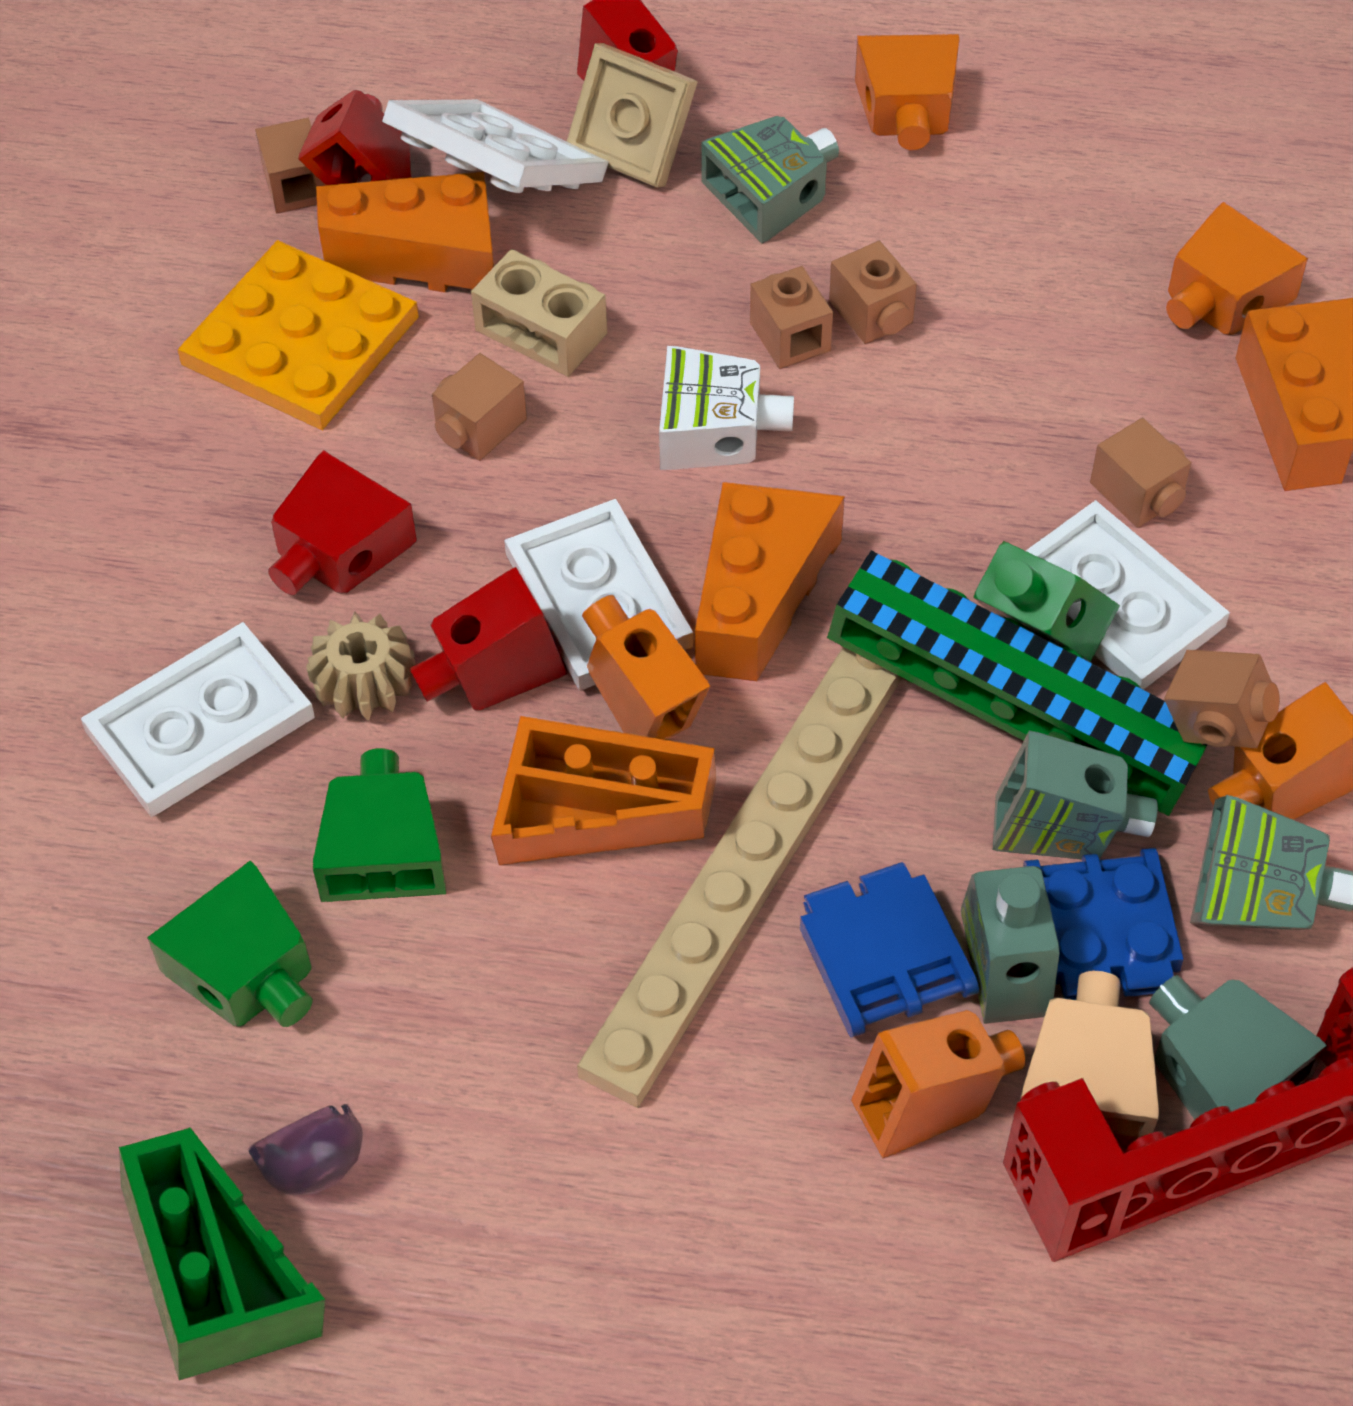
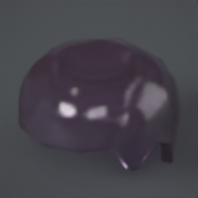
M348 1104L341 1106L345 1114H340L335 1106L329 1105L249 1146L248 1151L271 1187L288 1195H312L339 1183L358 1161L363 1140L361 1124L354 1116Z

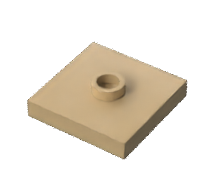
M596 43L567 142L608 161L607 167L657 188L664 187L668 180L698 81L607 44Z

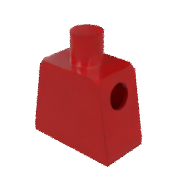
M592 0L583 5L577 75L583 81L585 80L596 43L607 44L675 72L678 54L676 44L641 0Z
M360 90L351 91L315 118L299 153L298 160L325 185L411 178L410 144L401 139L402 131L382 122L384 113L382 112L383 107L380 100L373 95L364 94Z
M323 450L273 514L271 524L277 550L281 557L268 569V573L279 589L292 596L299 592L312 578H315L337 593H348L409 549L417 541L412 505L410 502Z
M517 567L508 570L435 617L430 626L442 652L409 668L426 702L460 685L473 710H483L567 674L545 617Z

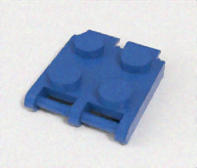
M1156 848L1141 849L1140 856L1099 860L1097 854H1088L1082 856V862L1040 866L1038 859L1024 861L1023 867H1039L1043 874L1059 945L1055 985L1060 984L1063 999L1076 1000L1079 975L1088 971H1103L1120 978L1125 997L1154 994L1162 984L1174 976L1173 973L1180 972L1184 958Z
M900 862L859 876L861 881L859 888L862 896L856 897L848 881L804 895L806 902H803L807 914L800 917V931L851 1038L864 1034L866 1025L904 1012L910 1018L921 1014L922 1006L957 993H961L964 998L979 993L976 976L925 874L912 878L906 865Z

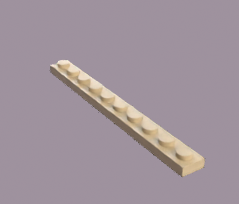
M845 647L841 649L577 1065L578 1078L639 1108L896 690L902 677Z

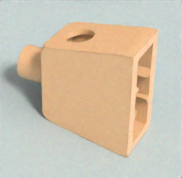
M1103 971L1084 972L1079 975L1076 1000L1050 999L1021 1098L1029 1090L1043 1083L1054 1081L1062 1086L1083 1078L1114 1137L1118 1140L1134 1142L1138 1138L1154 1131L1159 1115L1150 1017L1143 1010L1118 1007L1120 979L1117 976Z

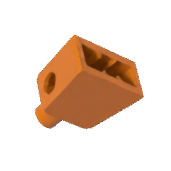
M959 34L857 36L855 83L872 133L877 136L897 135L898 143L901 147L907 150H918L929 143L930 135H942L948 131L956 78Z
M1222 202L1180 249L1174 260L1168 288L1172 299L1167 302V314L1171 321L1182 329H1189L1199 320L1203 319L1221 333L1233 335L1243 329L1247 311L1286 306L1298 297L1308 258L1225 202Z
M614 595L603 597L590 605L583 612L582 617L596 637V641L587 668L622 731L627 734L668 740L691 727L710 688V684L656 611L646 609L629 618Z
M1326 682L1315 687L1280 710L1276 718L1272 722H1268L1257 748L1235 746L1233 775L1208 789V795L1213 806L1216 799L1229 795L1294 820L1353 791V715Z
M968 1010L889 1029L877 1034L851 1101L881 1157L886 1158L978 1118L985 1112L1002 1076L1024 1068V1050L1019 1038L1013 1031L1004 1030L989 1036L978 1016Z

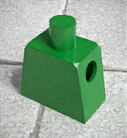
M1005 541L999 545L973 597L987 610L1001 617L1016 620L1026 630L1060 647L1070 648L1089 661L1092 660L1120 607L1118 603L1081 577ZM1081 601L1078 616L1067 626L1066 616L1069 608L1073 603Z
M375 748L364 752L360 757V775L340 776L329 782L313 857V873L321 902L446 894V881L424 776L418 772L399 773V756L392 750Z
M251 860L147 937L159 970L167 978L233 1026L245 1025L266 1009L282 1027H289L301 1020L312 1006V997L299 984L301 980L308 976L312 969L305 942L263 875Z

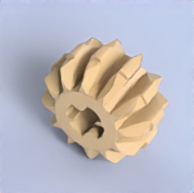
M354 611L350 623L344 626L330 619L327 628L328 635L313 636L312 656L308 657L309 663L306 665L309 681L313 682L316 697L321 701L322 706L334 704L336 712L340 714L342 719L353 710L359 709L360 713L369 721L373 708L381 706L393 712L396 704L395 696L410 695L412 673L409 668L416 665L414 651L410 650L406 634L402 631L401 626L388 627L387 621L384 620L381 613L367 623L363 622L361 617Z

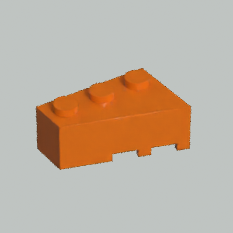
M485 172L316 186L318 230L323 258L328 263L372 282L395 285L397 278L428 282V289L431 291L446 293L448 286L474 289L494 267Z
M1353 298L1247 311L1235 358L1284 491L1342 484L1353 451Z
M728 482L722 483L695 627V665L703 675L758 681L790 628L793 614L804 596H809L817 583V575L830 554L834 555L842 541L845 496Z
M520 716L491 833L498 864L505 865L703 839L716 784L714 748Z

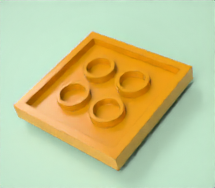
M276 240L177 351L181 365L323 431L419 318L417 301Z

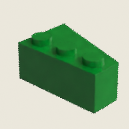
M191 1127L119 1147L121 1189L179 1381L322 1337L325 1298L312 1282L308 1284L284 1254V1246L271 1229L266 1231L243 1202L242 1192Z

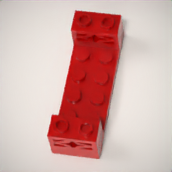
M1353 967L1339 978L1338 987L1329 1007L1324 1012V1019L1316 1035L1327 1045L1321 1057L1326 1068L1319 1074L1318 1078L1295 1086L1293 1081L1278 1083L1263 1091L1255 1099V1103L1231 1111L1228 1106L1213 1108L1197 1117L1188 1129L1167 1137L1162 1131L1146 1134L1132 1142L1125 1149V1153H1123L1083 1078L1062 1086L1054 1081L1043 1083L1024 1094L1020 1102L1016 1104L1003 1165L1052 1262L1352 1145Z

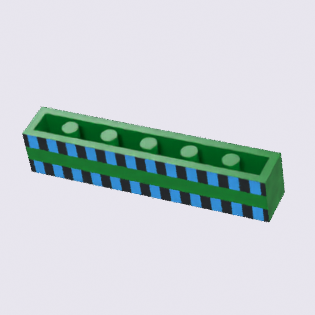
M871 550L836 604L827 639L1023 741L1029 731H1034L1122 757L1128 764L1127 794L1156 799L1157 811L1167 816H1170L1207 747V744L1184 742L1166 702L1141 689L1131 679L1115 676L1084 660L1076 651L1067 647H1059L1026 630L1016 620L1001 617L971 602L961 592L944 588L913 572L909 566L898 560H889Z

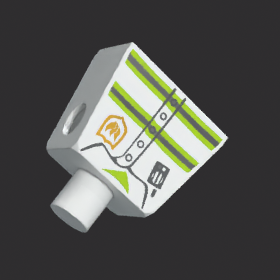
M667 346L659 428L660 470L748 464L756 458L757 430L792 431L794 396L760 394V364L755 360L679 346Z

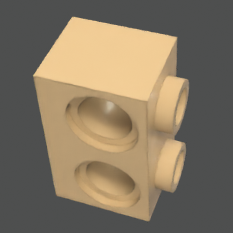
M510 249L471 291L476 331L567 377L574 372L607 335L605 294L597 291L588 283L579 282L550 268L541 260L531 259L513 249Z

